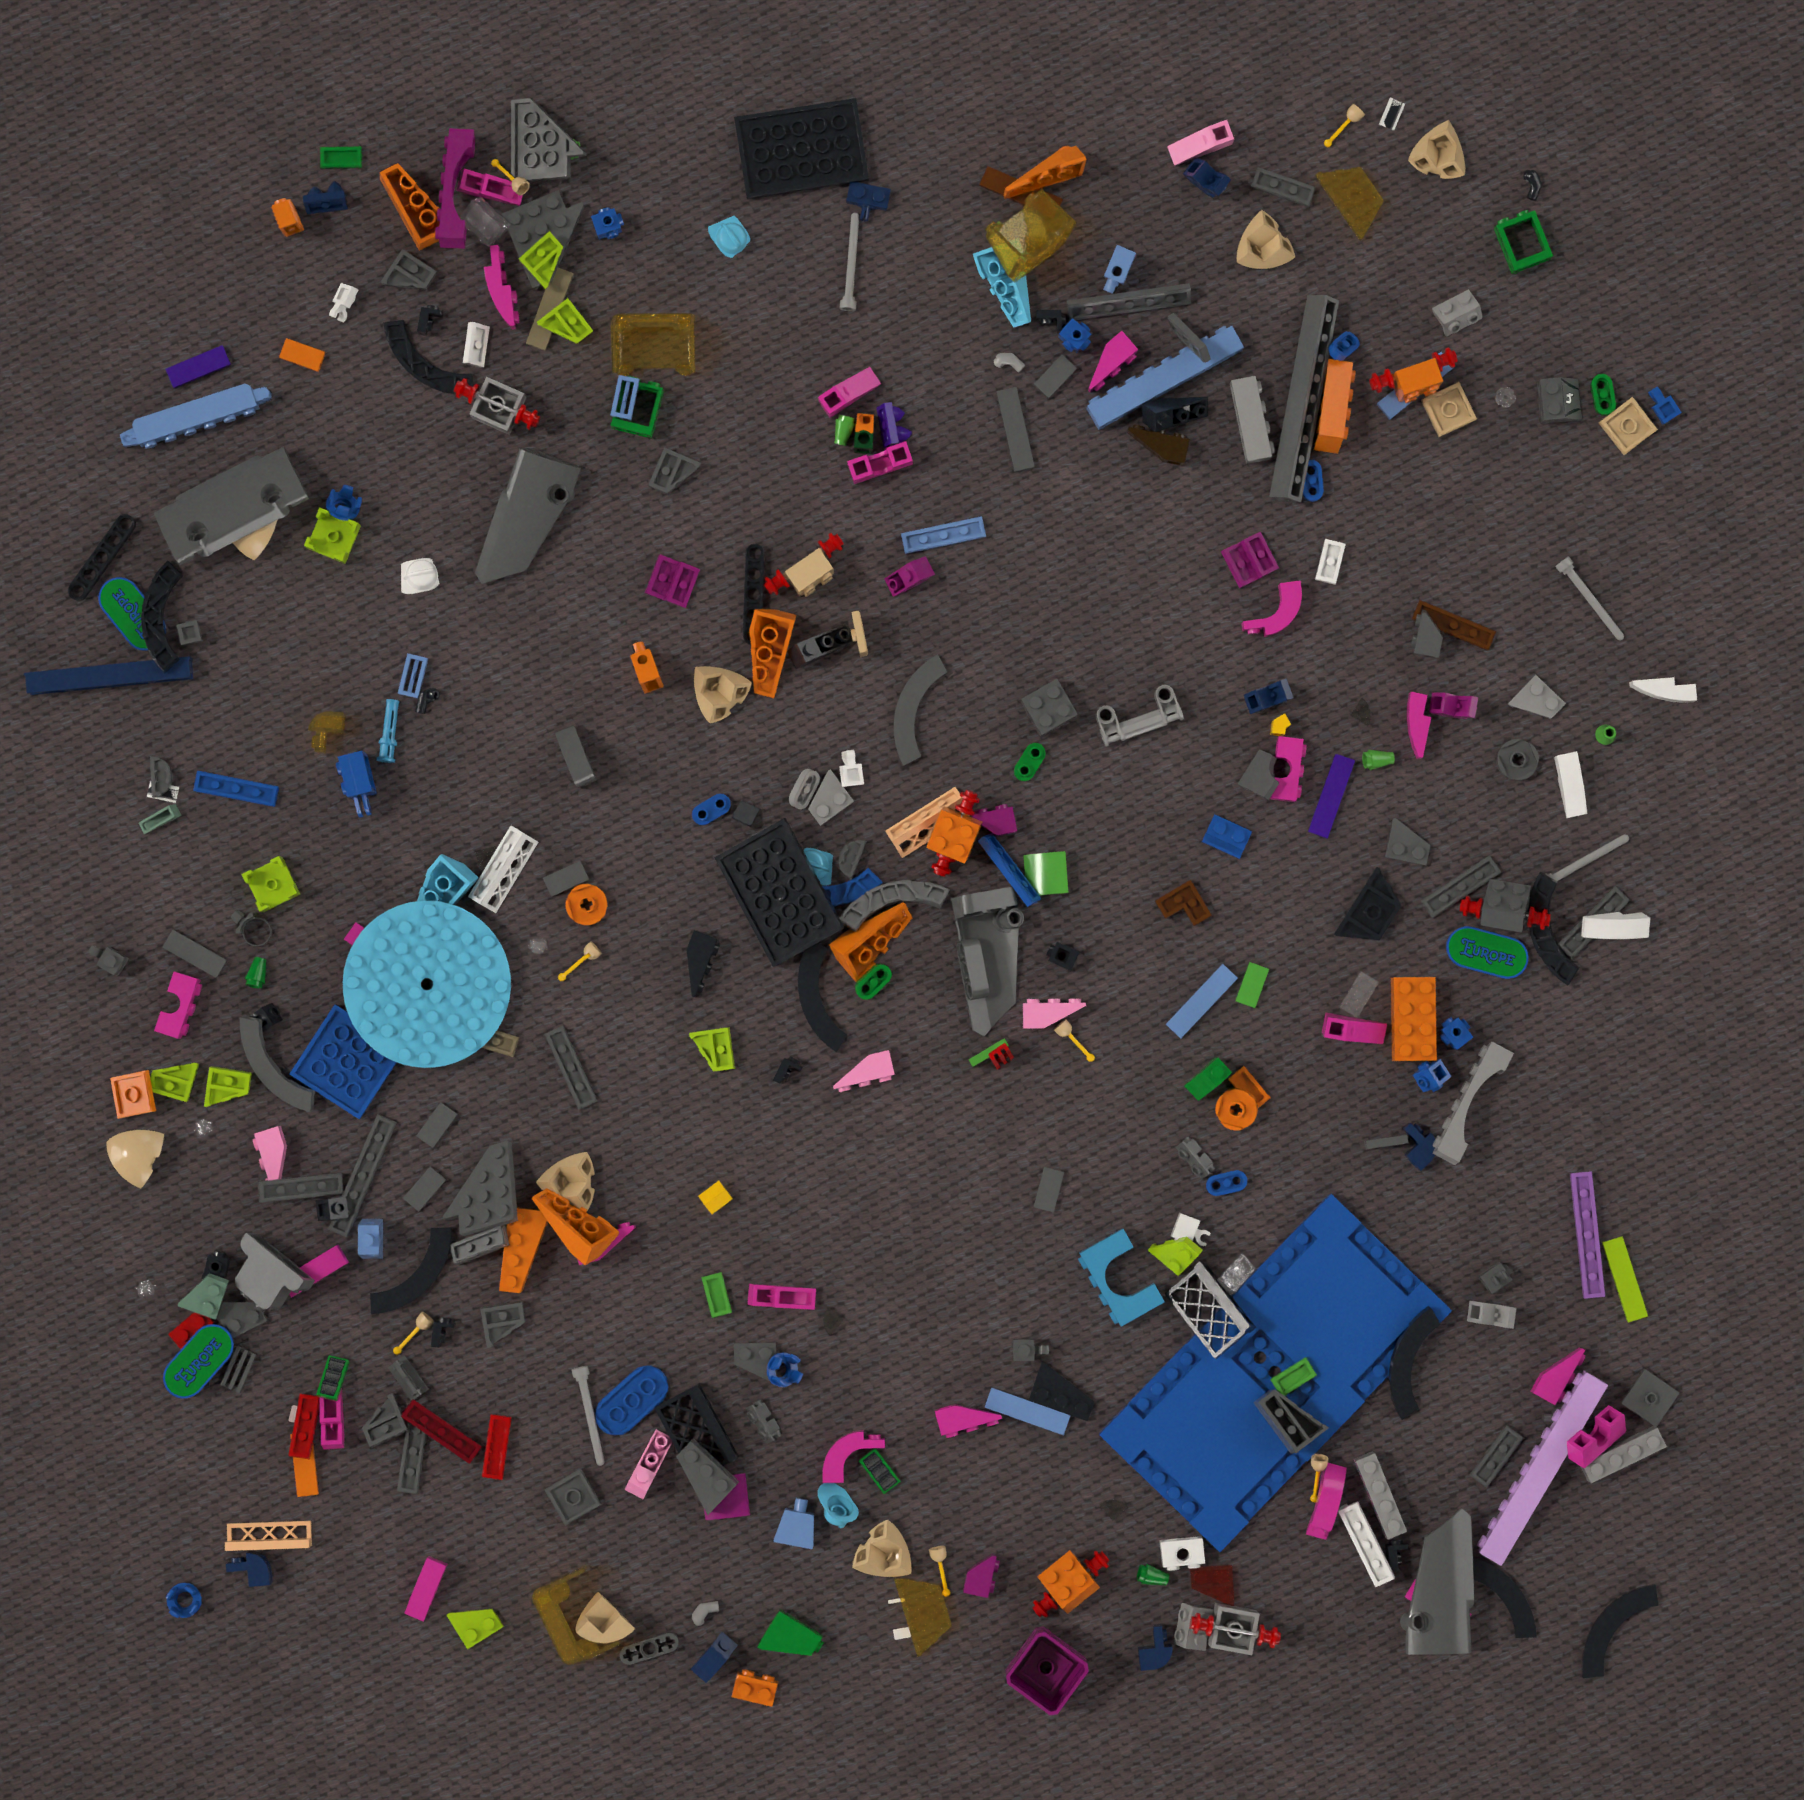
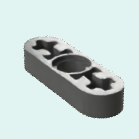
M666 1632L625 1645L620 1651V1659L624 1664L631 1665L672 1652L678 1647L679 1638L673 1632ZM668 1636L670 1639L675 1640L671 1648L668 1645L661 1646L663 1651H659L657 1639H660V1643L665 1642ZM648 1642L655 1645V1652L652 1654L645 1653L643 1649L644 1644ZM640 1645V1653L643 1657L639 1658L638 1653L632 1656V1660H629L628 1657L624 1658L627 1649L630 1652L637 1651L636 1646Z

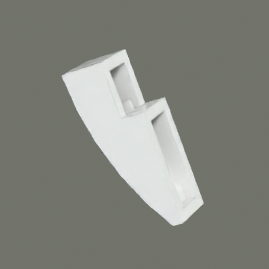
M1674 677L1629 682L1631 688L1653 698L1671 702L1697 701L1696 684L1675 686Z
M1577 751L1555 756L1558 782L1566 818L1587 814L1585 791Z
M1620 912L1583 916L1581 936L1598 939L1649 937L1650 917L1642 912L1624 915Z

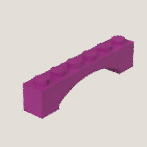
M449 128V135L445 136L444 147L447 149V154H443L445 172H441L443 190L439 191V203H442L441 209L438 208L437 221H440V225L435 230V238L439 239L440 248L465 249L466 222L461 220L456 212L454 190L461 169L469 158H474L476 140L474 129Z

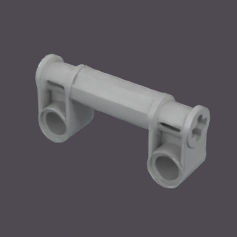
M1161 685L1154 693L1158 706L1157 710L1120 723L1112 707L1107 705L1100 707L1096 712V720L1105 747L1109 746V743L1118 740L1124 741L1167 726L1169 722L1178 719L1184 720L1173 689L1168 685ZM1161 689L1168 690L1170 694L1168 700L1160 699L1159 691ZM1102 710L1110 711V720L1103 721L1100 718ZM1117 733L1116 735L1108 737V735Z

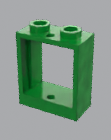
M1524 210L1516 214L1517 217L1511 220L1509 217L1501 219L1494 228L1511 274L1549 261L1553 257L1535 210L1531 212ZM1530 220L1542 252L1516 261L1504 229Z
M626 381L622 382L616 411L618 413L621 410ZM639 381L638 390L656 394L649 427L620 420L619 417H613L611 428L652 439L664 390L660 387L659 383L649 381L646 384ZM631 382L630 388L633 389L634 383Z

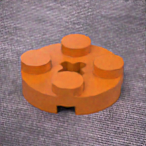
M581 884L573 888L568 895L566 911L569 917L576 923L585 926L594 925L606 915L608 907L607 898L604 892L597 886ZM584 899H587L588 902L592 901L593 905L590 906L588 911L586 908H581Z
M1241 1088L1226 1090L1219 1097L1215 1111L1224 1127L1230 1130H1242L1254 1122L1258 1113L1256 1098L1250 1092ZM1239 1104L1240 1108H1242V1112L1234 1114V1110L1231 1109V1106Z

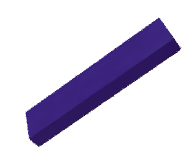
M1339 754L1334 755L1308 829L1309 833L1328 839L1355 760Z

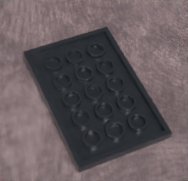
M856 98L734 117L747 199L850 184V182L869 181Z
M786 818L781 819L714 857L773 967L845 928Z

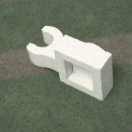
M341 283L332 301L335 305L330 310L329 316L336 318L339 313L337 320L344 322L347 318L346 308H350L355 301L358 289Z
M847 750L842 752V760L845 763L844 766H839L842 787L863 785L862 764H856L855 751Z

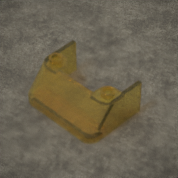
M586 1564L538 1587L532 1595L533 1603L561 1661L567 1665L591 1659L619 1645L622 1641L620 1639L615 1642L605 1643L599 1647L596 1642L584 1638L576 1642L560 1609L559 1603L565 1601L570 1595V1587L567 1580L585 1572L587 1569Z

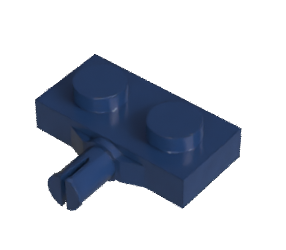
M850 182L846 203L862 208L860 220L863 221L865 214L864 221H868L870 210L879 209L887 211L891 189Z

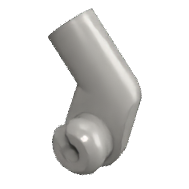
M999 353L994 359V365L998 368L1004 365H1011L1019 373L1025 367V364L1013 353Z
M718 1601L701 1603L697 1606L692 1614V1620L696 1626L704 1624V1619L708 1613L719 1611Z

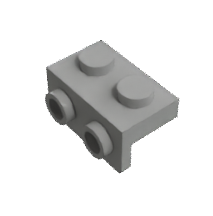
M1469 289L1432 308L1434 315L1443 326L1446 336L1457 333L1459 330L1482 319L1480 304Z
M1182 1603L1174 1634V1644L1186 1649L1206 1651L1208 1636H1206L1205 1631L1200 1630L1197 1634H1193V1629L1189 1628L1190 1619L1196 1613H1200L1201 1618L1207 1619L1209 1615H1213L1214 1609Z

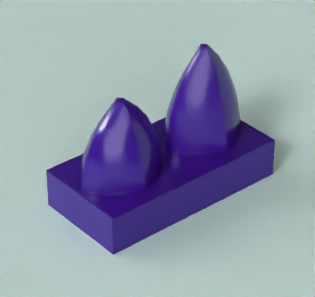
M892 402L883 403L876 408L883 448L901 443L911 436L912 432L895 424L902 419L905 414L904 411L896 406H892Z

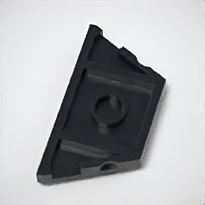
M1375 868L1333 935L1377 941L1381 939L1402 905L1382 875L1380 868Z

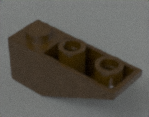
M1133 425V428H1128L1127 433L1162 462L1184 466L1190 440L1185 438V435L1174 433L1173 436L1167 435L1163 430L1157 432L1154 430L1153 432L1147 431L1145 427L1140 425Z

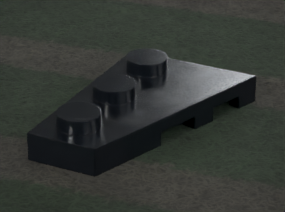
M1041 1362L1028 1401L1088 1421L1094 1401L1046 1363Z

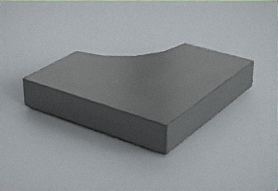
M1259 749L1238 782V785L1269 800L1279 785L1273 774L1277 758Z

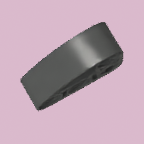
M575 725L555 732L576 787L579 788L596 781V775L584 751V746L577 734Z

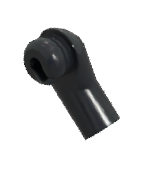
M1526 170L1523 178L1529 181L1531 186L1526 198L1536 201L1542 187V182L1538 172Z
M429 688L421 692L418 696L415 712L425 714L427 704L437 700L440 697V692L436 688Z

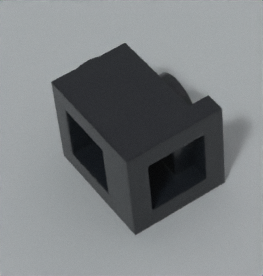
M1056 942L1055 946L1050 945L1046 956L1049 957V962L1071 971L1080 952ZM1059 952L1065 953L1066 957L1064 960L1058 958Z
M220 1251L208 1254L202 1279L209 1273L226 1279L231 1258L226 1257V1253ZM214 1263L219 1264V1269L217 1271H215L212 1268V1265Z

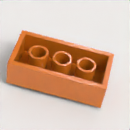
M1435 977L1391 978L1392 1061H1437Z

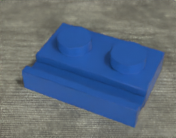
M1214 814L1202 842L1240 859L1252 831Z

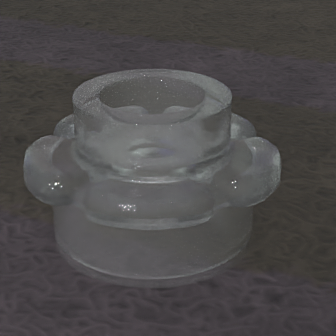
M1508 387L1505 389L1500 388L1496 392V403L1504 408L1510 407L1516 400V396L1513 394L1514 391Z
M532 938L528 948L532 949V953H544V950L548 949L547 940Z
M203 1119L195 1124L196 1128L193 1131L197 1133L198 1137L204 1136L214 1130L211 1125L213 1122H207L206 1119Z
M142 1281L135 1290L138 1291L139 1297L152 1296L155 1294L154 1288H156V1285L152 1284L151 1281Z

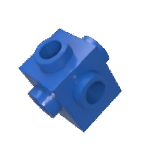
M603 208L598 211V214L591 216L599 240L606 237L607 239L616 238L622 232L621 226L624 225L621 214H616L614 208Z
M1073 318L1058 336L1063 341L1062 345L1070 352L1075 351L1078 353L1080 349L1084 351L1091 343L1089 340L1091 337L1089 327L1082 322L1079 324Z
M1450 1017L1441 1024L1443 1028L1439 1030L1441 1032L1440 1038L1446 1046L1450 1044L1454 1050H1458L1473 1038L1468 1031L1470 1026L1463 1018L1460 1020L1458 1017L1454 1019ZM1454 1028L1457 1030L1456 1036L1453 1034Z
M1441 1059L1431 1063L1429 1061L1423 1062L1418 1066L1419 1070L1413 1074L1423 1092L1439 1090L1443 1087V1083L1451 1077Z

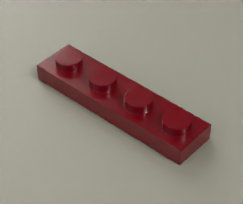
M414 1399L411 1400L401 1414L403 1419L469 1464L482 1447Z

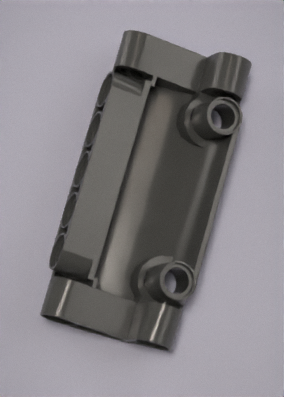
M283 446L265 456H254L185 491L176 497L175 502L154 512V515L175 560L181 565L195 558L196 552L201 557H207L254 531L284 518L290 512L288 505L291 504L292 507H295L309 500V496Z

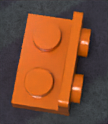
M742 1669V1672H737L732 1693L733 1698L773 1706L778 1681L774 1680V1676L763 1674L762 1677L754 1675L755 1672Z

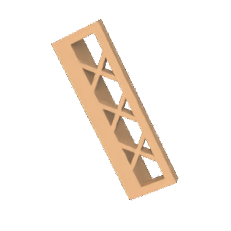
M956 787L885 831L902 858L929 842L940 811L944 806L955 810V805L961 804L962 798ZM928 829L927 835L918 837L920 831ZM906 840H910V845L902 850L899 845Z
M311 1521L227 1524L225 1551L310 1548L312 1546ZM306 1525L307 1538H298L292 1532L297 1526ZM277 1526H282L288 1533L283 1538L278 1539L271 1532ZM246 1527H252L250 1531L245 1529ZM256 1527H261L267 1532L262 1539H256L251 1534ZM232 1528H241L246 1535L241 1540H232ZM268 1535H270L273 1539H266V1538H267ZM247 1536H249V1537L251 1538V1540H244V1539H245Z

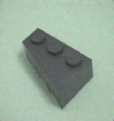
M1275 1389L1267 1391L1253 1402L1290 1454L1299 1452L1328 1429L1326 1425L1320 1423L1312 1415L1306 1413Z
M692 1439L676 1456L707 1515L739 1483L695 1439Z

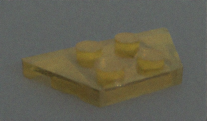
M1361 167L1350 168L1349 170L1340 169L1326 173L1318 172L1315 177L1361 241L1384 202L1383 198Z
M896 1577L894 1581L917 1657H919L952 1626L939 1584Z

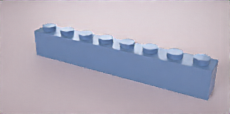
M1223 326L1215 331L1216 335L1210 338L1205 336L1200 339L1207 346L1211 358L1206 363L1202 362L1188 347H1185L1179 351L1180 355L1174 358L1169 356L1161 361L1162 365L1156 368L1151 366L1143 371L1144 375L1138 378L1133 376L1125 381L1124 386L1120 388L1115 386L1109 389L1106 396L1102 398L1096 396L1091 399L1089 405H1087V411L1098 430L1142 407L1143 403L1160 397L1243 351L1244 346L1232 326L1229 328Z

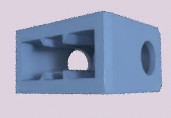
M1119 245L1116 246L1104 274V277L1108 278L1103 289L1104 291L1115 294L1118 285H1124L1136 257L1135 252ZM1116 267L1122 269L1120 276L1113 275Z
M362 1219L358 1224V1255L362 1259H383V1219Z
M796 1498L794 1509L785 1508L774 1537V1542L813 1549L814 1513L806 1512L807 1499Z

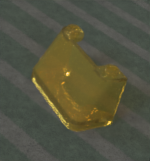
M1042 189L1036 194L1032 192L1025 199L1026 205L1003 224L1000 221L996 223L993 221L985 229L987 231L985 235L1007 276L1014 283L1052 256L1065 244L1077 224Z
M624 313L614 315L611 321L612 373L627 376L630 375L634 368H675V371L679 372L680 375L695 373V315L691 313Z

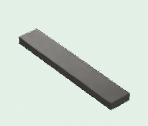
M1188 283L1068 300L1069 321L1072 318L1074 320L1188 305L1191 304V288Z
M377 1114L342 1195L347 1200L348 1217L333 1219L328 1230L348 1238L397 1122Z

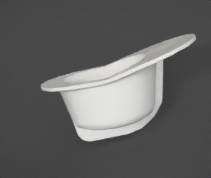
M421 558L401 564L402 593L415 594L429 591L440 584L438 572L432 559Z

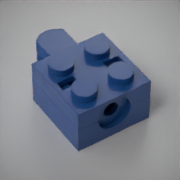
M358 751L338 756L339 762H336L338 774H341L344 782L341 783L343 794L354 800L359 818L364 817L360 798H362L367 816L372 815L368 796L375 795L377 792L367 753Z

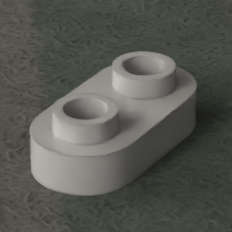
M805 769L801 772L789 796L791 806L797 809H804L808 806L820 782V776L816 771Z

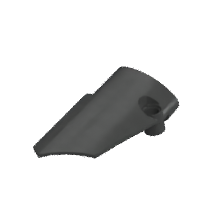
M519 448L507 487L503 489L475 571L481 584L528 569L564 507L574 499V487L581 467L532 448ZM561 489H564L566 492L565 499H561L559 495Z
M1462 1508L1424 1538L1410 1609L1400 1619L1401 1627L1406 1631L1405 1649L1407 1655L1472 1653L1470 1609L1474 1605L1471 1516Z

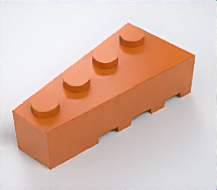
M398 163L381 171L380 180L418 250L420 251L438 242L439 239L435 238V230L440 225V221H437V210L439 207L431 201L429 196L419 188L416 182Z
M517 1207L518 1221L507 1224L506 1230L509 1245L504 1247L499 1291L521 1293L523 1291L548 1224L547 1219L540 1210Z

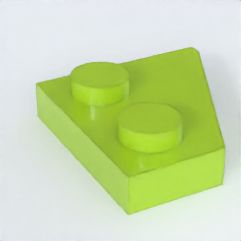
M549 231L519 258V261L544 289L549 285L563 246Z
M568 298L536 322L539 326L576 344L593 332Z
M730 1027L689 1033L690 1038L694 1040L713 1072L735 1069Z
M199 1063L152 1070L150 1080L153 1093L188 1102Z
M210 1066L204 1107L247 1095L250 1090L252 1073Z
M1188 1237L1168 1240L1161 1245H1156L1155 1243L1148 1249L1152 1255L1177 1276L1203 1251Z
M493 1608L450 1612L446 1615L467 1650L504 1627Z

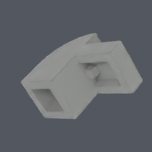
M1469 1301L1467 1321L1514 1329L1516 1308Z

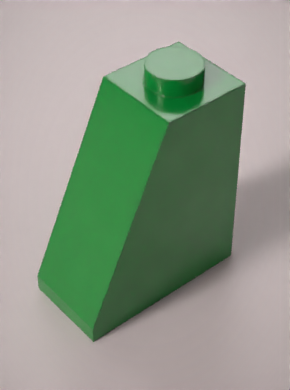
M1214 1057L1184 1087L1199 1101L1219 1086L1232 1072L1218 1057Z
M779 1609L757 1648L811 1656L814 1651L816 1653L819 1652L824 1642L821 1641L822 1634Z

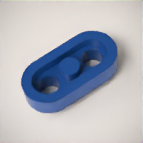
M1346 331L1329 345L1330 356L1335 360L1343 361L1360 346V342L1353 333Z
M1309 460L1308 468H1313L1314 474H1306L1303 497L1309 502H1315L1322 497L1324 491L1322 468L1317 461ZM1310 488H1314L1316 490L1315 495L1309 494Z
M724 794L714 795L693 809V820L698 825L709 824L729 811L731 807L730 799ZM722 800L724 806L718 808L716 806L717 801ZM700 811L706 812L705 818H699L698 814Z
M1239 1170L1213 1175L1206 1181V1189L1213 1196L1241 1191L1247 1185L1246 1175ZM1234 1177L1240 1178L1239 1184L1235 1185L1233 1183ZM1218 1181L1220 1183L1219 1189L1212 1187L1213 1182Z

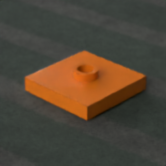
M149 1070L110 1078L118 1119L156 1111Z

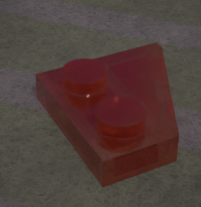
M1232 1565L1190 1568L1191 1589L1234 1606Z

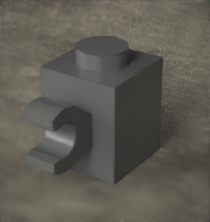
M92 945L88 951L91 955L99 958L97 966L114 976L120 975L129 960L128 957L110 947L103 951Z
M1501 1262L1495 1263L1478 1275V1278L1490 1294L1495 1293L1513 1280L1510 1277L1512 1274L1511 1270L1505 1263L1502 1265Z
M1033 1338L1013 1339V1361H1034V1354H1049V1346L1034 1345Z

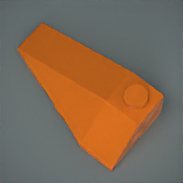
M1064 146L1060 148L1057 152L1007 186L1003 195L1004 199L1082 176L1087 160L1085 155L1077 146Z
M776 609L754 610L749 631L755 694L770 698L775 697L796 618L795 614Z
M902 902L863 922L857 932L851 929L847 930L829 946L837 961L853 980L857 982L876 964L874 960L880 952L885 954L888 951L886 946L891 938H898L912 919V916L906 904Z
M548 1188L532 1197L534 1203L569 1252L584 1265L599 1258L619 1235V1231L600 1216L597 1218L586 1213L587 1209L583 1207L578 1209L569 1204L568 1199Z

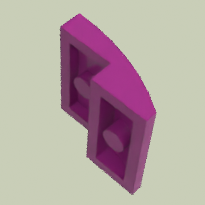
M1261 532L1221 551L1239 589L1279 569Z
M660 554L658 555L645 594L686 608L700 569Z
M745 1473L732 1474L739 1483L709 1515H707L704 1509L705 1520L750 1515Z

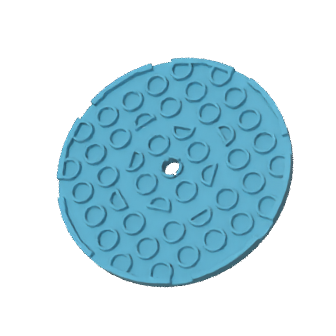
M439 901L409 902L391 908L377 916L356 938L344 967V1002L351 1022L366 1043L381 1055L392 1061L412 1067L431 1068L446 1066L461 1061L478 1051L491 1039L499 1028L510 999L511 975L509 964L502 945L495 934L483 921L472 913L458 906ZM429 978L433 981V987L430 990H424L421 987L423 979Z

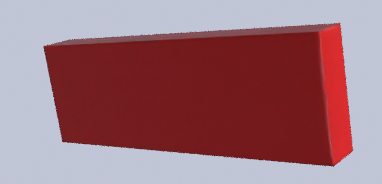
M299 1395L289 1457L310 1460L320 1408V1397Z

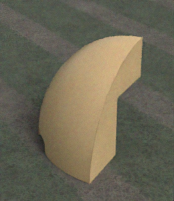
M1449 120L1439 124L1422 137L1409 156L1408 161L1417 170L1426 175L1428 172L1439 174L1440 178L1443 179L1457 178L1465 175V160L1462 147Z
M1263 210L1247 226L1237 250V263L1249 268H1273L1295 258V253L1289 239L1281 235L1278 231L1279 225Z
M277 520L233 542V544L244 555L255 560L268 544Z
M707 666L695 667V694L702 714L709 723L726 718L731 714L730 709L736 703L741 704L744 701L752 682L730 670Z
M132 1130L113 1136L107 1141V1152L112 1165L125 1180L138 1188H142L153 1172L152 1164L155 1158L160 1155L164 1134L149 1130Z
M587 1152L564 1158L545 1171L536 1183L542 1190L548 1188L568 1199L569 1204L578 1209L583 1207L588 1211L595 1191L594 1188H591V1176L595 1175L590 1156Z
M889 1520L876 1525L869 1532L871 1537L865 1545H859L852 1568L866 1574L883 1577H898L911 1574L909 1550L900 1531Z
M599 1592L594 1595L584 1608L576 1624V1633L596 1643L615 1642L628 1636L635 1630L632 1624Z

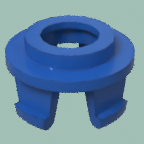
M343 485L339 492H335L334 489L331 490L326 500V508L333 517L339 520H352L359 514L362 498L358 497L356 500L352 496L353 487ZM336 504L346 505V506L339 505V506L337 507V509L335 508V505H336Z
M777 1353L772 1356L767 1365V1376L770 1382L777 1387H787L792 1383H799L803 1376L798 1371L797 1366L800 1359L796 1355L788 1353ZM781 1363H784L786 1372L782 1377H777L775 1370L779 1369Z
M190 1583L175 1585L166 1596L167 1606L170 1610L169 1613L176 1618H187L194 1615L202 1603L200 1591ZM188 1592L191 1594L193 1601L189 1607H181L178 1604L177 1598L180 1593Z

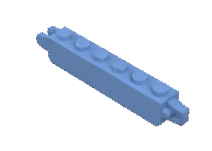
M242 384L137 418L132 424L133 428L121 433L120 438L124 447L140 445L141 447L145 446V449L157 446L159 441L171 442L176 440L178 435H193L197 432L196 429L203 427L204 429H211L216 427L218 422L224 421V423L235 421L236 416L242 414L244 417L254 415L256 413L255 410L260 409V404L272 399V393L267 387L253 390L251 386Z

